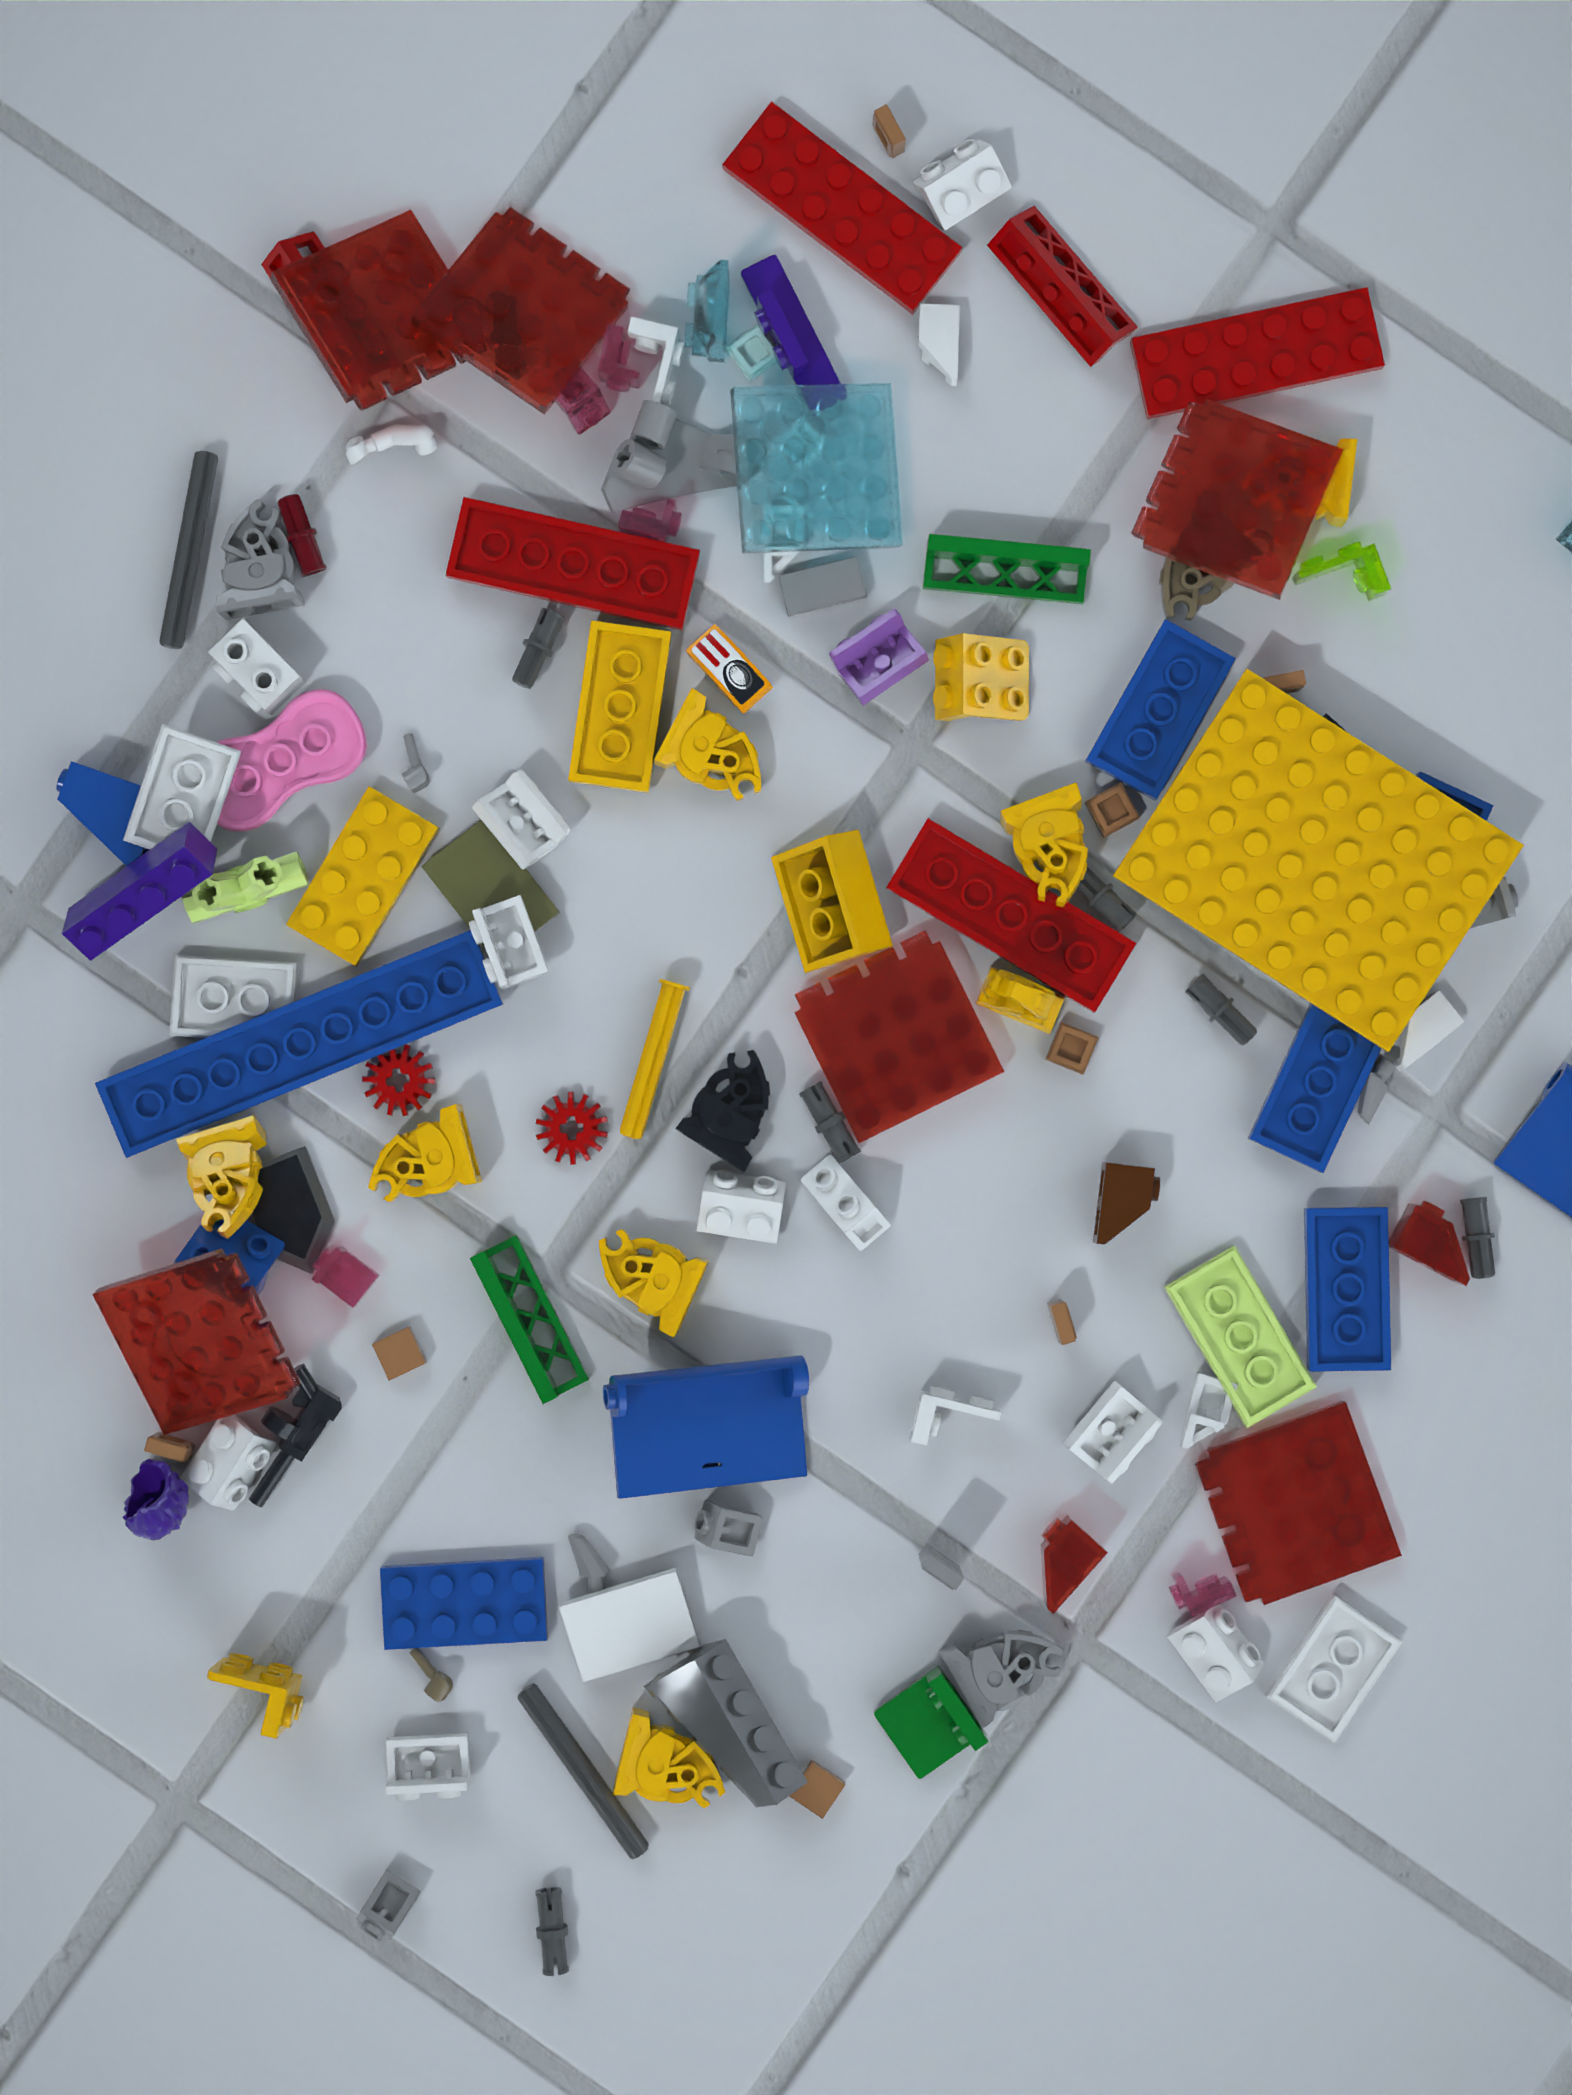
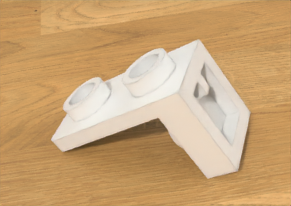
M631 317L627 331L629 343L635 344V349L649 354H657L658 350L664 351L652 401L663 405H671L676 382L671 381L670 377L673 365L679 367L681 365L685 342L679 341L680 336L677 327Z
M828 1155L801 1178L803 1185L860 1252L891 1226L832 1155Z
M931 1386L930 1392L920 1391L909 1438L911 1442L927 1446L929 1436H937L942 1414L935 1412L936 1406L1000 1421L1002 1412L1000 1409L993 1408L995 1402L993 1400L971 1395L969 1402L954 1398L955 1391Z

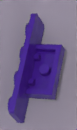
M771 255L743 269L741 277L758 309L754 311L756 321L763 334L770 333L776 345L772 348L775 359L781 370L788 369L809 413L815 415L845 400L846 393L778 257Z

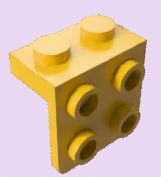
M967 633L935 640V651L933 654L935 665V690L933 693L935 720L952 721L967 717L1011 721L1027 719L1029 715V645L1025 640Z
M231 1653L229 1658H222L208 1670L207 1679L270 1694L260 1735L277 1739L286 1728H291L293 1720L298 1721L304 1696H300L298 1693L303 1675L292 1673L293 1667L282 1663H269L268 1667L253 1664V1658L250 1656Z

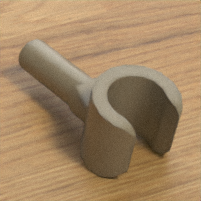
M414 1648L409 1652L410 1655L424 1671L425 1675L431 1679L424 1692L436 1702L445 1700L453 1688L451 1678L437 1671L420 1649Z

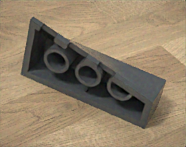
M726 1639L703 1645L643 1686L652 1697H657L668 1709L667 1713L678 1724L681 1723L696 1738L695 1743L722 1766L721 1770L755 1807L777 1805L808 1783Z

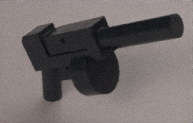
M300 1364L290 1371L299 1386V1390L292 1399V1404L296 1407H302L296 1418L294 1419L286 1412L270 1406L261 1419V1423L267 1429L282 1438L278 1443L279 1449H281L249 1497L253 1504L261 1508L293 1460L296 1458L301 1462L303 1461L329 1419L334 1421L342 1409L340 1397L317 1385L305 1364Z

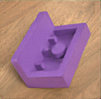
M896 609L876 617L869 626L853 637L841 641L829 653L837 673L862 706L929 661L926 651L904 625L902 617Z

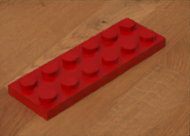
M772 101L722 164V169L912 315L962 252L963 247Z
M1368 287L1137 336L1130 340L1147 420L1381 370L1385 366Z
M463 497L445 575L453 580L683 631L700 550Z
M927 818L886 887L890 892L1092 1013L1097 1011L1137 944L1069 902L1064 907L1056 906L1059 896L1049 890L1045 893V902L1038 900L1039 884Z

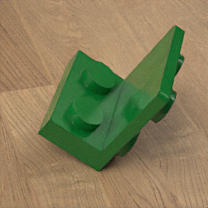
M939 1665L874 1711V1716L918 1779L924 1778L969 1745L977 1751L989 1742L985 1730Z

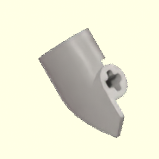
M644 400L630 438L620 444L613 456L601 491L611 513H616L674 497L742 486L749 482L761 448L742 437L711 434L676 419L677 412L658 402Z

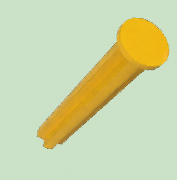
M660 978L658 982L662 983L620 1127V1134L633 1139H641L643 1137L685 990L690 991L688 986Z

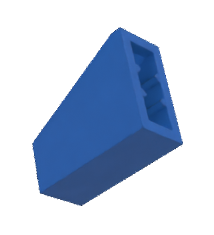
M71 761L69 768H64L58 778L56 790L60 793L57 800L126 866L150 850L123 841L141 785Z

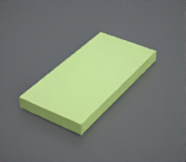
M1235 1246L1229 1247L1163 1286L1215 1377L1219 1379L1225 1394L1229 1396L1233 1403L1232 1406L1244 1427L1249 1428L1317 1387ZM1231 1382L1238 1384L1236 1391Z

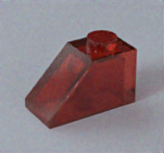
M1424 1200L1420 1206L1408 1203L1389 1239V1248L1457 1284L1467 1286L1470 1276L1454 1225L1442 1218L1445 1211Z
M1066 1515L1062 1521L1059 1518L1054 1519L1041 1535L1045 1539L1041 1544L1044 1604L1053 1614L1108 1553L1097 1540L1069 1515Z

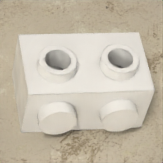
M243 618L208 651L216 660L211 667L228 684L235 679L241 685L244 691L240 694V697L256 713L263 708L272 716L306 683Z

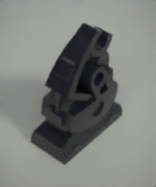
M754 1050L747 1051L750 1064L746 1068L737 1067L734 1062L735 1052L729 1053L727 1056V1068L717 1071L709 1078L706 1086L699 1091L694 1099L692 1116L683 1118L675 1128V1130L743 1173L753 1158L745 1147L749 1145L751 1139L755 1140L760 1131L759 1125L765 1110H768V1096H770L769 1082L766 1080L763 1067ZM729 1079V1085L721 1092H717L716 1087L723 1080Z

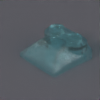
M719 260L705 275H697L696 283H688L687 307L694 308L693 323L686 322L684 345L685 347L692 348V356L706 357L709 362L725 363L730 292L729 260Z

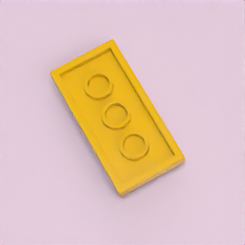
M591 620L568 777L569 782L649 793L672 636L671 631Z
M368 786L286 925L358 967L440 828Z

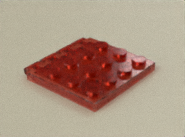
M510 207L504 215L497 211L492 215L412 314L411 324L545 415L625 313L628 307V301L625 298L629 294L630 288L608 273H605L597 281L595 278L600 272V267L575 250H572L565 259L562 257L568 247L565 243L541 227L533 236L530 235L534 222Z
M412 210L272 271L270 280L344 401L348 403L353 400L360 411H364L387 400V393L383 386L386 387L391 396H395L421 384L422 378L418 369L423 377L429 380L455 368L456 361L452 353L457 361L463 364L487 352L486 345L482 340L486 330Z
M1208 399L1205 400L1203 406L1188 402L1177 430L1189 436V438L1175 434L1161 463L1163 468L1174 473L1171 474L1162 470L1157 472L1145 501L1158 509L1155 510L1143 506L1131 534L1144 540L1143 549L1280 600L1340 462L1343 449Z
M925 930L900 942L906 956L899 960L893 946L863 960L870 974L863 978L858 966L855 964L827 978L834 992L828 996L820 982L794 994L801 1008L794 1012L858 1143L1005 1072L941 942L938 941L932 944Z
M223 1248L99 1287L92 1294L164 1435L285 1400L293 1392L292 1389L301 1384L289 1357L276 1358L283 1354L285 1349L271 1321L259 1323L268 1314L254 1286L241 1287L250 1278L237 1253L225 1255Z
M1345 1401L1334 1403L1207 1449L1209 1458L1195 1463L1204 1491L1217 1487L1221 1489V1492L1207 1498L1218 1529L1234 1525L1235 1530L1222 1535L1221 1538L1233 1568L1248 1564L1249 1569L1235 1574L1245 1602L1260 1598L1261 1603L1266 1605L1402 1556Z

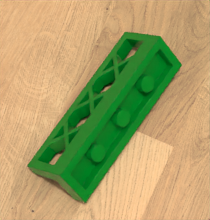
M929 534L923 589L1083 605L1091 549ZM934 558L951 560L960 570V573L950 581L932 580ZM960 561H969L972 563L965 568ZM980 563H990L1000 574V577L990 585L978 584L969 572ZM1000 565H1010L1012 567L1005 572ZM1019 567H1031L1041 580L1030 589H1022L1015 584L1010 575ZM1040 568L1052 569V571L1045 575ZM1060 570L1078 572L1076 594L1059 592L1050 579ZM965 576L970 583H960L958 581ZM1005 580V582L1010 587H1001L998 585ZM1043 584H1045L1050 591H1043L1037 589H1039Z
M515 1235L471 1257L470 1260L542 1404L588 1381L589 1377L518 1236ZM513 1246L520 1260L515 1277L499 1272L492 1258L493 1255ZM523 1268L530 1282L520 1279ZM503 1279L513 1282L510 1292ZM518 1283L534 1288L538 1300L533 1313L517 1308L513 1297ZM541 1304L548 1318L538 1315ZM521 1315L531 1318L528 1328ZM536 1320L553 1326L556 1337L552 1349L535 1343L531 1334ZM559 1340L566 1354L556 1351ZM540 1351L550 1354L547 1364L545 1363ZM554 1356L570 1361L577 1377L557 1386L550 1373Z

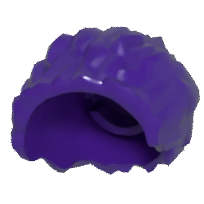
M147 1459L140 1464L139 1473L131 1478V1495L124 1502L126 1514L123 1516V1519L126 1521L125 1526L134 1535L155 1541L171 1534L173 1530L180 1529L182 1520L187 1514L189 1488L179 1478L178 1473L171 1470L167 1462Z

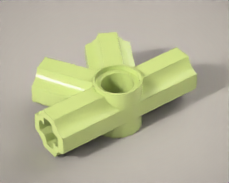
M297 851L270 860L266 855L254 858L247 864L234 867L225 872L213 873L209 878L183 895L182 900L191 922L195 924L231 911L239 913L267 904L270 898L309 886L308 875Z

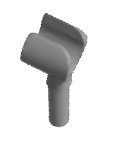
M406 734L403 738L409 762L413 768L402 773V776L409 789L413 793H417L429 785L430 777L421 764L413 734Z

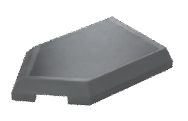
M304 1146L261 1163L262 1168L259 1171L258 1183L263 1188V1191L247 1221L285 1243L284 1250L277 1258L278 1260L313 1274L322 1249L335 1224V1219L307 1148Z

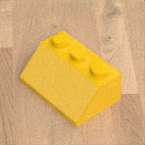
M859 829L827 835L771 857L805 973L863 957L893 946Z

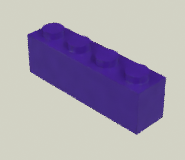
M189 821L69 907L62 935L90 961L213 875L217 848Z

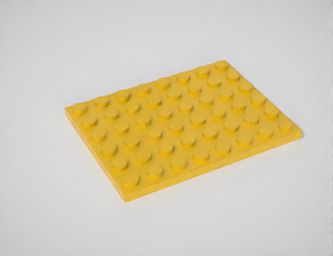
M1245 669L1112 876L1384 1051L1389 1052L1524 845L1254 672Z

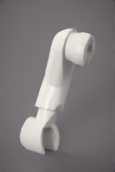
M395 424L370 434L371 437L366 440L362 436L350 438L346 444V456L350 465H353L369 452L384 451L394 445H415L417 453L423 456L434 452L437 449V442L433 437L434 432L426 425Z

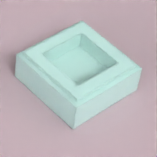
M758 324L726 346V352L749 383L777 363L772 348L775 346L768 336L763 334Z

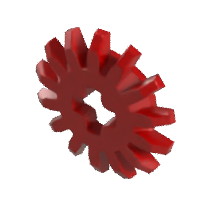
M405 1044L401 1054H397L396 1049L389 1051L390 1056L378 1055L377 1058L380 1061L378 1065L369 1061L365 1064L374 1073L373 1076H362V1082L373 1083V1088L364 1092L366 1098L377 1094L379 1098L373 1107L378 1110L384 1102L387 1103V1115L393 1116L395 1106H400L403 1116L409 1115L407 1105L411 1103L419 1111L423 1107L417 1100L418 1097L421 1095L430 1099L432 1096L431 1093L423 1089L425 1084H435V1078H425L424 1072L432 1069L433 1066L431 1063L423 1066L418 1063L424 1056V1053L421 1051L413 1058L408 1056L410 1045ZM400 1068L401 1074H408L410 1077V1082H406L403 1085L404 1091L397 1092L395 1086H388L387 1078L393 1076V1069Z
M568 1092L566 1103H562L558 1095L552 1097L557 1107L552 1110L544 1104L541 1109L549 1115L547 1120L536 1119V1125L546 1126V1132L536 1134L537 1140L548 1138L550 1142L542 1150L547 1154L553 1148L557 1149L555 1161L559 1163L564 1154H569L570 1165L576 1164V1154L579 1153L582 1154L586 1162L589 1161L591 1157L587 1149L592 1147L600 1152L603 1147L596 1143L595 1140L597 1136L605 1138L608 1136V1132L598 1130V1124L608 1122L607 1117L596 1118L594 1115L601 1108L600 1104L597 1102L591 1108H588L586 1102L589 1096L583 1094L579 1103L574 1102V1092ZM570 1116L575 1117L576 1123L583 1124V1132L576 1133L575 1140H568L567 1133L560 1132V1125L566 1124Z

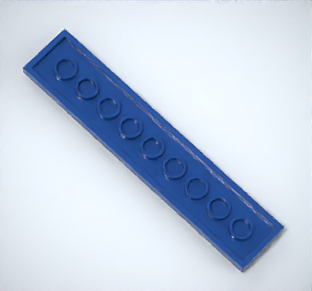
M1421 771L1416 774L1424 782L1487 821L1494 805ZM1310 1003L1247 1139L1315 1171L1324 1173L1381 1048Z
M471 930L96 1082V1088L125 1157L128 1158L504 1005L495 982L491 983L483 965L485 957L480 945L476 944Z

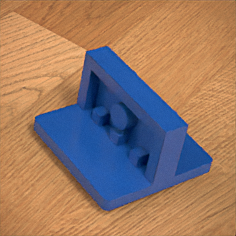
M224 1219L217 1220L214 1223L212 1232L206 1231L200 1225L175 1259L173 1267L239 1307H244L249 1299L255 1301L264 1288L268 1271L284 1250L285 1243L247 1220L228 1239L222 1237L217 1231L224 1223Z

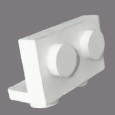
M967 140L954 149V155L943 162L935 161L928 164L920 171L921 176L912 181L915 190L923 194L938 226L942 230L949 229L1012 188L991 144L982 140Z
M522 769L515 771L504 784L478 799L471 807L522 870L553 851L571 831L561 814L553 808L539 791L537 785L530 780Z
M521 895L483 909L479 907L472 910L475 920L470 921L469 926L476 944L484 943L489 958L483 960V965L491 983L498 981L500 988L504 989L549 972Z
M707 1170L702 1190L697 1231L777 1244L786 1183L769 1176L753 1177L736 1174L730 1170Z
M1114 1381L1063 1444L1112 1484L1119 1475L1128 1469L1130 1462L1143 1446L1154 1438L1156 1431L1163 1421Z
M223 1410L180 1479L210 1505L233 1511L246 1497L249 1487L260 1470L268 1463L270 1454L277 1443L273 1439L255 1432L234 1413Z
M1217 1599L1208 1603L1202 1613L1172 1629L1167 1636L1215 1702L1253 1683L1264 1665L1257 1647L1253 1643L1248 1642L1237 1627L1233 1615L1227 1609H1224Z
M469 1733L399 1736L386 1739L388 1782L385 1785V1795H396L397 1800L406 1801L420 1798V1793L437 1792L438 1798H455L461 1796V1791L468 1790L471 1784Z

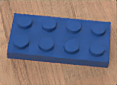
M1165 619L1085 762L1156 801L1236 658Z
M1388 1207L1304 1208L1307 1371L1391 1370Z
M544 1557L390 1565L380 1568L384 1650L548 1640Z

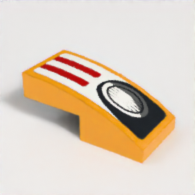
M716 624L711 626L685 650L688 656L705 672L742 714H745L773 688L756 666Z

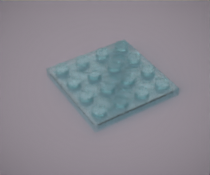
M891 383L733 387L730 390L742 554L898 548L903 545Z

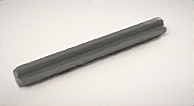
M196 451L193 458L159 640L160 645L170 649H181L185 640L218 463V456L208 451Z
M533 1683L524 1688L517 1696L523 1708L629 1858L636 1859L648 1850L649 1844L615 1795H613L611 1789L538 1686Z

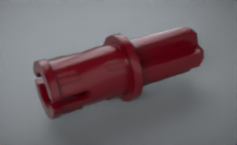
M291 494L278 500L277 505L289 535L286 539L289 543H292L302 576L306 577L326 570V564L323 562L314 537L317 534L316 528H311L300 496L298 494Z

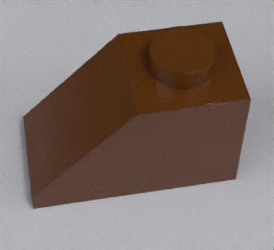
M1102 1162L1093 1243L1105 1245L1150 1210L1151 1201H1158L1160 1177L1154 1176L1155 1168Z

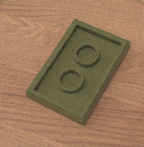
M479 820L421 866L469 928V922L475 920L472 910L479 907L483 909L518 895L522 896L535 932L560 914L559 910L527 869H521L482 820Z

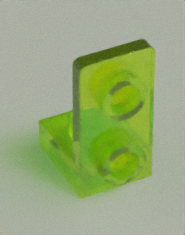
M1361 542L1352 543L1337 550L1338 557L1324 561L1322 555L1311 558L1299 564L1301 570L1292 577L1294 585H1298L1355 564L1356 570H1353L1354 582L1360 593L1365 592L1368 601L1382 597L1391 590L1375 543L1362 547Z

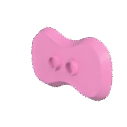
M323 689L307 691L289 702L278 717L264 729L251 735L228 738L216 742L241 751L217 824L230 831L243 832L253 830L266 823L287 798L308 786L335 782L354 772L365 756L367 742L362 723L352 706L336 692Z

